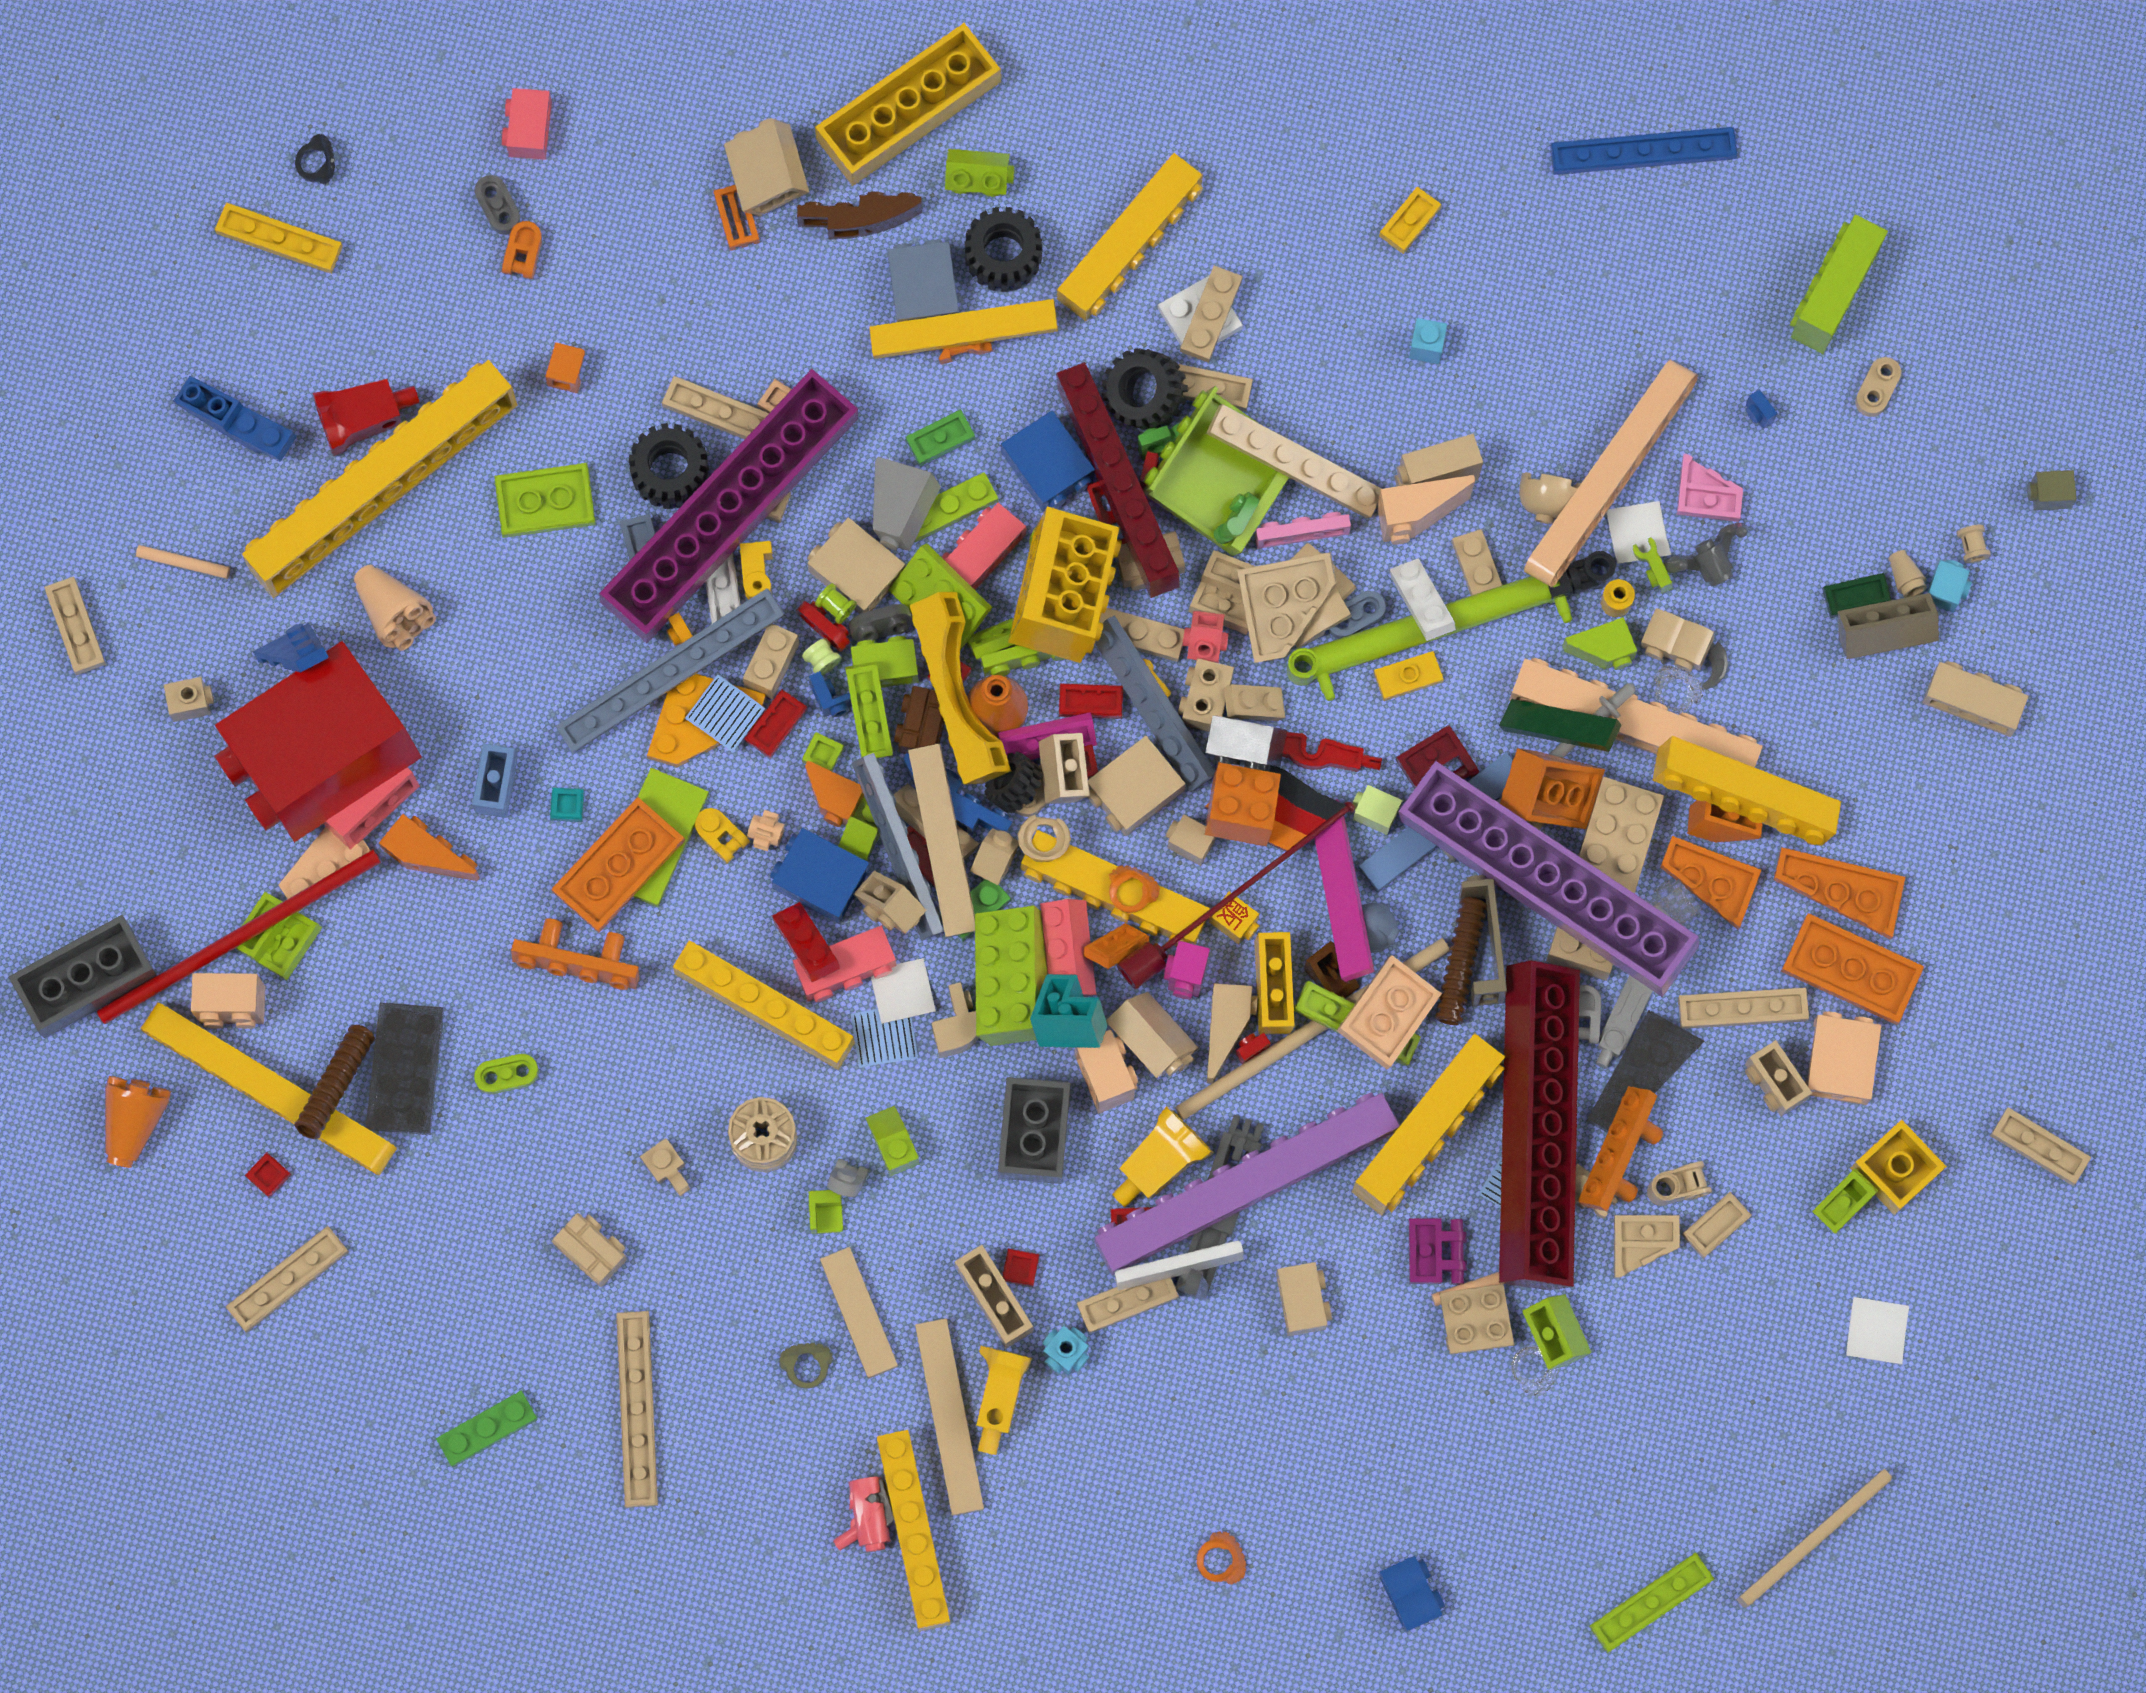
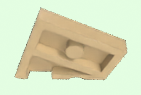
M1614 1215L1615 1278H1620L1680 1248V1215Z

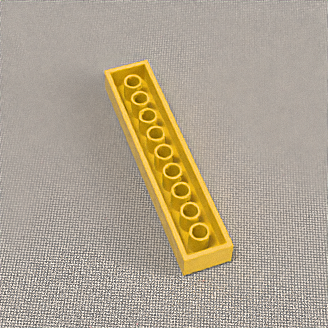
M489 359L483 364L477 363L471 367L466 374L467 377L459 383L453 382L447 386L442 392L443 396L434 403L430 401L424 404L418 410V415L410 422L404 421L394 429L393 435L387 440L376 442L369 449V454L360 461L356 459L349 463L340 477L336 480L330 479L320 487L319 493L312 499L307 498L301 501L295 507L293 514L286 519L281 518L270 527L269 533L261 539L259 537L253 539L246 545L242 556L250 572L273 599L518 406L512 386Z

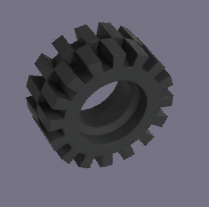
M1020 752L1008 754L1007 759L1011 769L1010 772L985 783L987 789L984 790L986 798L1006 813L1010 812L1011 814L1015 813L1016 810L1020 811L1023 809V804L1028 805L1030 803L1029 798L1036 795L1037 792L1034 790L1035 788H1040L1041 782L1039 780L1043 778L1042 769Z

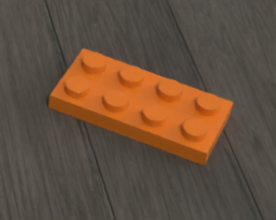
M637 797L551 890L586 923L600 933L685 842V838Z
M1807 913L1781 972L1898 1025L1924 966Z

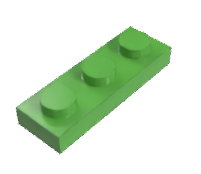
M521 1390L442 1434L436 1440L453 1468L537 1421L538 1418Z

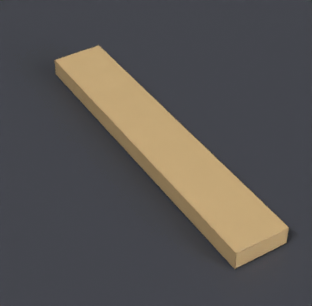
M935 744L908 750L945 936L952 937L975 932V913L941 745Z
M649 1311L616 1313L625 1508L658 1506Z
M947 1318L915 1324L952 1516L984 1510Z
M1884 1468L1740 1595L1736 1599L1743 1608L1750 1606L1892 1480V1476Z

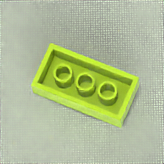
M1856 214L1850 223L1844 221L1818 273L1815 274L1804 299L1801 300L1790 323L1794 330L1790 338L1824 354L1888 233L1886 229Z
M1034 905L975 914L976 1036L990 1046L1036 1040L1030 1018L1048 972L1041 910Z

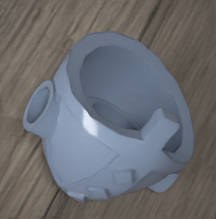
M1385 903L1362 905L1371 953L1381 952L1389 948L1400 932L1397 927V921L1389 906Z

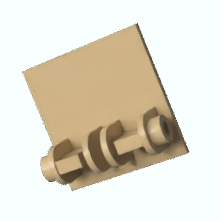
M1503 1284L1439 1293L1447 1335L1446 1346L1450 1354L1514 1346Z

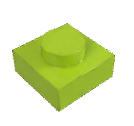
M815 732L801 759L802 763L806 764L807 761H811L833 771L844 750V745Z

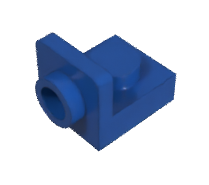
M821 671L809 675V685L823 717L831 715L834 718L849 711V707L852 706L850 692L832 699V697L836 696V692L829 678L824 680Z

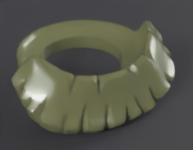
M801 1343L797 1346L792 1345L781 1352L779 1366L786 1371L789 1380L794 1385L810 1389L820 1385L825 1380L829 1364L833 1361V1354L823 1344L805 1343L804 1345ZM801 1354H812L820 1365V1374L812 1382H803L794 1373L795 1363Z

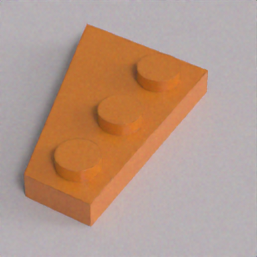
M1674 836L1670 839L1660 866L1661 869L1739 930L1761 869Z

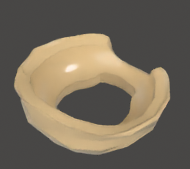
M1032 815L1021 825L1018 832L1019 846L1023 853L1037 862H1050L1061 857L1068 850L1071 841L1070 830L1060 818L1052 819ZM1038 826H1050L1056 835V845L1048 852L1038 851L1032 844V836Z

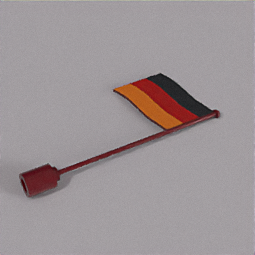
M1271 765L1268 772L1281 774L1273 830L1268 844L1285 851V853L1164 945L1160 946L1158 943L1152 945L1148 941L1117 964L1121 975L1133 989H1138L1166 967L1164 961L1168 958L1165 953L1166 950L1349 811L1353 813L1355 809L1352 802H1345L1343 804L1318 793L1288 771ZM1209 803L1204 806L1205 809H1208Z

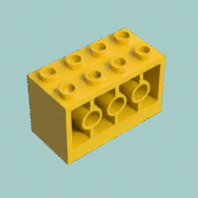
M1047 506L1034 530L1008 643L1081 663L1086 653H1092L1095 641H1099L1103 630V623L1099 622L1101 613L1104 614L1106 612L1110 596L1105 593L1107 586H1111L1116 568L1111 567L1113 558H1117L1121 548L1122 540L1117 539L1119 527Z

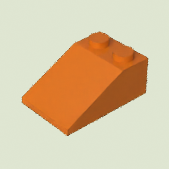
M1517 748L1505 788L1502 792L1500 804L1526 821L1586 829L1605 769L1538 751Z

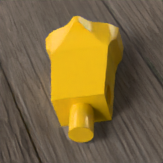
M1166 1106L1158 1116V1121L1153 1131L1119 1168L1128 1178L1112 1195L1124 1207L1141 1192L1147 1198L1153 1199L1190 1165L1198 1161H1204L1214 1152L1170 1107Z
M980 1345L979 1353L987 1361L989 1373L976 1426L983 1427L978 1451L997 1455L1002 1432H1010L1022 1379L1029 1368L1032 1357Z

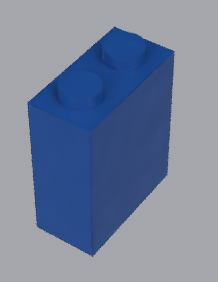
M1053 410L1001 443V454L1043 512L1047 506L1057 509L1067 501L1066 497L1074 491L1081 493L1087 489L1088 485L1093 484L1092 480L1095 478L1094 467Z
M802 828L798 835L793 833L785 848L788 854L784 861H777L770 874V878L773 879L772 887L781 894L840 924L855 898V891L862 885L869 873L870 864Z

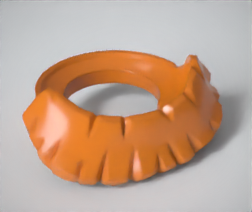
M1126 865L1124 867H1116V870L1113 869V873L1109 874L1111 881L1109 888L1110 899L1119 910L1126 913L1138 912L1146 907L1148 903H1153L1157 900L1160 887L1157 881L1152 876H1149L1148 873L1142 872V870H1138L1136 867L1131 868V866ZM1131 878L1137 879L1143 885V895L1140 902L1134 906L1121 904L1117 898L1119 886Z
M1220 1531L1212 1533L1210 1540L1201 1546L1197 1554V1567L1202 1576L1213 1582L1225 1581L1230 1585L1236 1584L1237 1581L1239 1582L1245 1576V1555L1242 1553V1548L1236 1542L1235 1537L1230 1536V1533L1224 1531L1222 1533ZM1214 1548L1227 1549L1230 1551L1233 1559L1228 1569L1218 1575L1208 1572L1204 1565L1206 1553Z

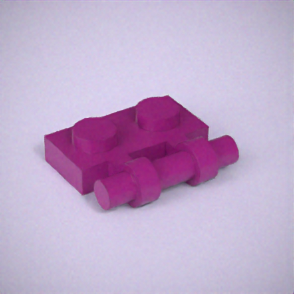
M1409 1218V1284H1442V1272H1451V1284H1464V1272L1467 1271V1261L1464 1260V1243H1467V1233L1463 1232L1462 1219L1450 1220L1451 1231H1442L1441 1218ZM1442 1243H1451V1260H1442Z

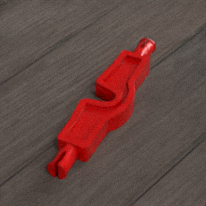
M1287 732L1282 757L1289 758L1300 767L1318 770L1330 766L1359 772L1360 767L1380 771L1382 758L1363 755V748L1325 738L1321 739L1317 753L1311 755L1306 752V735L1303 733Z

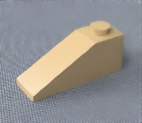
M1216 983L1213 985L1207 1068L1208 1084L1214 1083L1248 1026L1250 1014L1256 1015L1258 996L1252 995V986Z

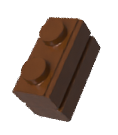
M912 686L911 694H905L902 702L901 712L906 713L904 724H897L894 742L899 743V752L903 754H909L908 750L940 744L945 723L939 711V702L935 690Z

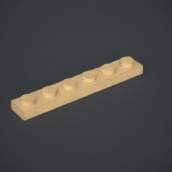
M1223 404L1218 406L1206 434L1365 518L1372 517L1382 488Z

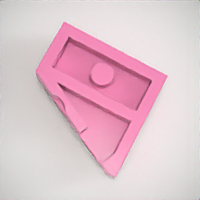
M1683 454L1677 515L1739 522L1743 488L1732 481L1724 480L1713 469H1706L1695 462L1689 454Z

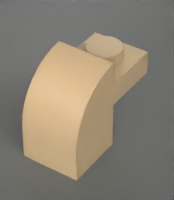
M961 982L948 985L955 1016L931 1022L940 1058L967 1051L979 1038L976 1036V1011L968 1012V1009L973 1008L969 990L963 991Z

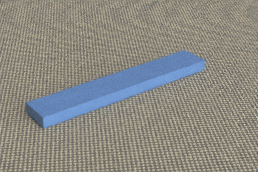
M1507 752L1469 780L1468 783L1495 801L1499 800L1502 797L1513 759ZM1408 827L1360 864L1358 869L1375 890L1379 892L1438 846Z

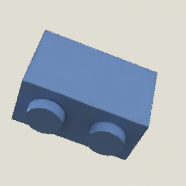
M483 743L472 802L475 813L507 818L518 760L515 748Z

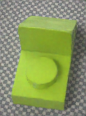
M863 796L854 816L849 817L838 846L868 861L880 834L865 796Z
M1855 1168L1812 1212L1836 1234L1878 1190Z

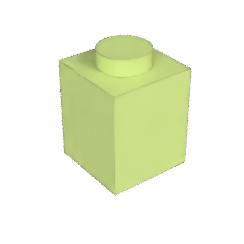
M1367 785L1364 793L1358 791L1353 800L1355 806L1353 820L1388 835L1401 807L1402 800Z

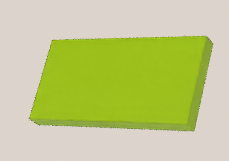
M650 768L638 797L685 838V842L633 896L643 902L659 907L695 827L697 816L702 811L709 796V791L654 768Z

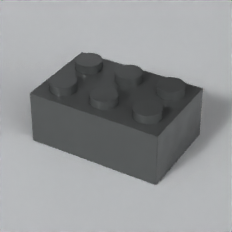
M1006 1077L998 1179L1062 1184L1071 1083Z

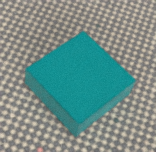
M552 787L550 820L583 822L584 789Z

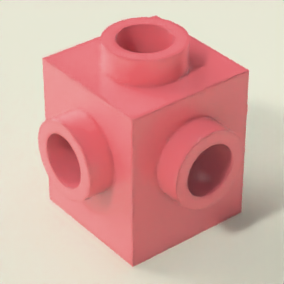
M1193 611L1191 628L1185 627L1182 646L1189 647L1187 659L1197 661V658L1211 662H1219L1220 651H1226L1228 633L1222 632L1224 614Z

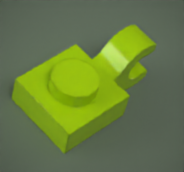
M1650 537L1648 538V543L1651 548L1647 553L1640 552L1636 544L1633 545V553L1638 560L1648 563L1650 569L1645 571L1652 588L1658 586L1661 594L1673 590V584L1660 555L1657 553L1656 542Z

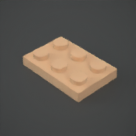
M1391 955L1386 959L1336 1031L1385 1069H1389L1442 993Z

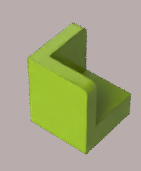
M831 1190L808 1191L811 1234L843 1232L842 1195Z

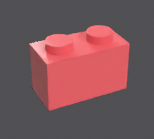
M512 89V98H507L505 103V117H509L508 128L503 127L502 146L507 147L509 157L546 160L552 106L550 91Z

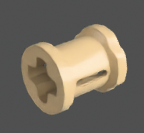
M1972 525L1956 532L1957 537L1962 540L1965 563H1975L1991 557L1990 550H1987L1983 537L1984 525Z

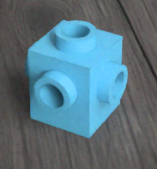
M1063 1326L1059 1332L1053 1329L1042 1343L1046 1346L1043 1350V1356L1046 1358L1044 1363L1058 1374L1063 1371L1069 1376L1073 1370L1079 1372L1090 1358L1086 1354L1089 1351V1345L1085 1343L1088 1338L1075 1327L1069 1330ZM1069 1343L1072 1346V1351L1068 1354L1062 1353L1060 1351L1061 1344Z

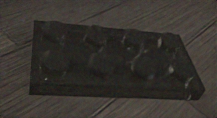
M379 1003L365 1128L371 1131L431 1135L445 1011L443 1007Z

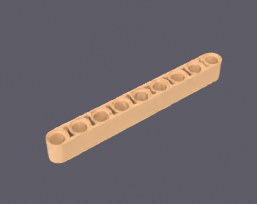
M1669 360L1664 365L1580 484L1575 494L1532 552L1525 565V573L1550 587H1553L1559 581L1691 393L1698 379L1697 373L1673 360Z

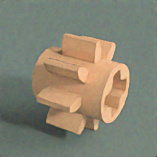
M764 810L762 816L754 814L747 837L754 839L753 847L768 852L770 845L779 846L785 824L778 822L779 814Z

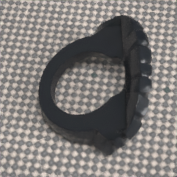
M324 134L314 135L310 142L302 146L296 154V171L306 181H319L321 184L326 185L334 176L335 158L333 147L328 137ZM310 150L323 151L326 158L325 164L317 172H304L301 167L303 155Z

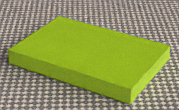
M587 463L494 476L503 538L596 525Z

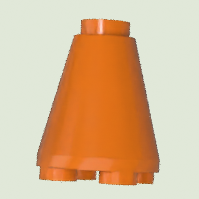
M1002 675L988 676L978 681L970 689L967 698L980 722L994 736L999 737L998 732L1020 728L1024 725L1028 713L1027 695L1022 686L1012 678Z
M108 1076L105 1087V1153L108 1154L106 1162L132 1168L133 1161H137L168 1106L172 1091L159 1087H153L151 1090L149 1089L150 1083L142 1080L131 1079L130 1084H126V1079Z

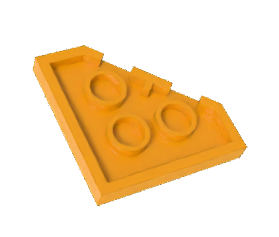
M695 674L667 692L647 753L648 759L679 767L689 762L691 758L722 745L685 719L714 680L713 678ZM734 685L761 706H764L766 694Z

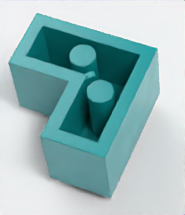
M1046 974L1030 1018L1038 1046L1100 1048L1108 1026L1100 999L1098 997L1083 996L1077 975Z

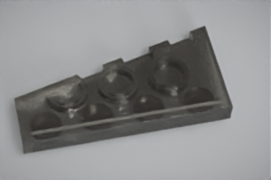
M1648 1010L1586 1121L1608 1133L1628 1086L1647 1089L1656 1093L1688 1058L1704 1043V1040Z

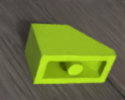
M1624 617L1566 637L1562 645L1564 652L1605 670L1614 667L1615 670L1628 667L1632 664V660L1635 659L1637 654V648Z
M895 1105L865 1118L890 1177L920 1165L917 1152Z

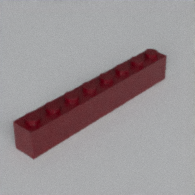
M1084 362L1057 372L1058 392L1087 457L1095 469V475L1150 598L1180 588L1179 570L1086 363Z

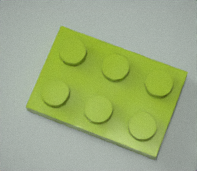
M927 543L919 547L889 588V591L903 605H906L910 612L909 605L935 593L957 592L966 621L960 651L993 608Z

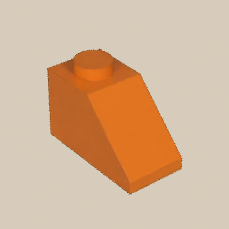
M807 761L805 765L806 774L820 813L824 815L823 819L836 827H841L842 824L846 826L849 817L854 816L864 796L860 784L811 761Z
M1696 800L1689 808L1687 834L1715 843L1754 840L1761 837L1762 823L1752 822L1747 817L1734 812H1726L1719 806L1709 802Z

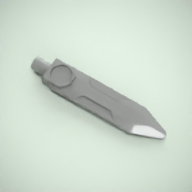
M1630 975L1599 1037L1600 1043L1597 1048L1602 1051L1596 1064L1604 1069L1608 1068L1613 1056L1618 1058L1620 1052L1625 1050L1653 992Z

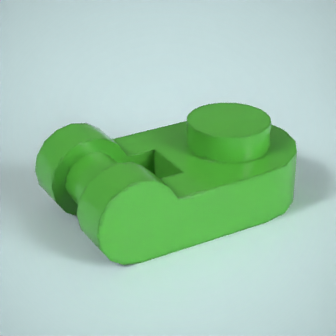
M1250 492L1244 495L1239 493L1230 504L1229 509L1232 512L1227 521L1214 530L1215 540L1220 544H1226L1239 536L1244 531L1257 508L1259 499Z

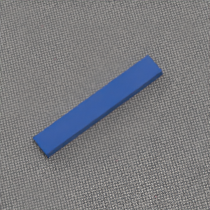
M1734 127L1551 142L1550 144L1553 175L1734 160L1738 156Z

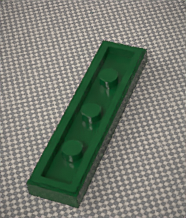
M1511 699L1499 724L1505 732L1610 752L1622 726L1618 719Z

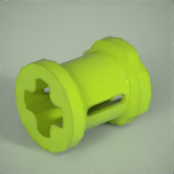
M831 583L820 593L815 601V605L819 608H825L836 617L835 621L838 624H842L851 615L857 602L853 599L849 601L836 590L837 586Z

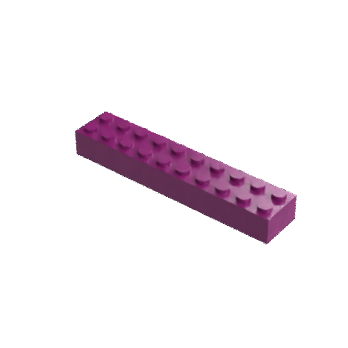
M811 369L599 593L600 603L645 643H648L668 622V618L674 615L858 420V408L817 372Z

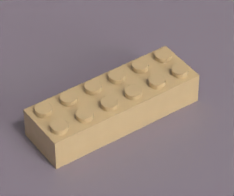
M1603 777L1578 856L1635 894L1664 795ZM1556 926L1546 962L1578 969L1580 973L1607 981L1613 964Z

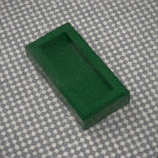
M1884 573L1831 584L1822 588L1830 618L1838 617V611L1891 601Z

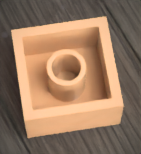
M192 973L191 1012L199 1023L204 1024L205 1028L219 1029L223 1028V1024H236L237 1028L253 1029L255 1024H264L265 985L258 974Z
M1111 1029L1105 1032L1100 1048H1075V1058L1098 1114L1134 1100L1135 1090L1138 1089V1079L1132 1065L1126 1067L1124 1062L1126 1060L1124 1044L1119 1036L1114 1038Z

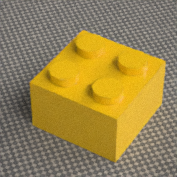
M1900 1120L1863 1154L1850 1169L1856 1168L1878 1190L1875 1196L1895 1215L1947 1166L1903 1120Z

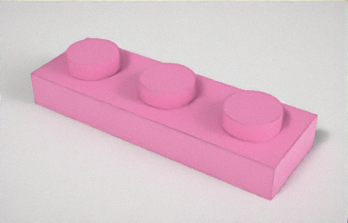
M1331 512L1324 514L1321 519L1310 520V517H1299L1293 519L1292 523L1279 525V522H1267L1262 524L1261 528L1256 529L1255 541L1257 549L1349 535L1351 529L1349 514L1341 515L1340 512Z

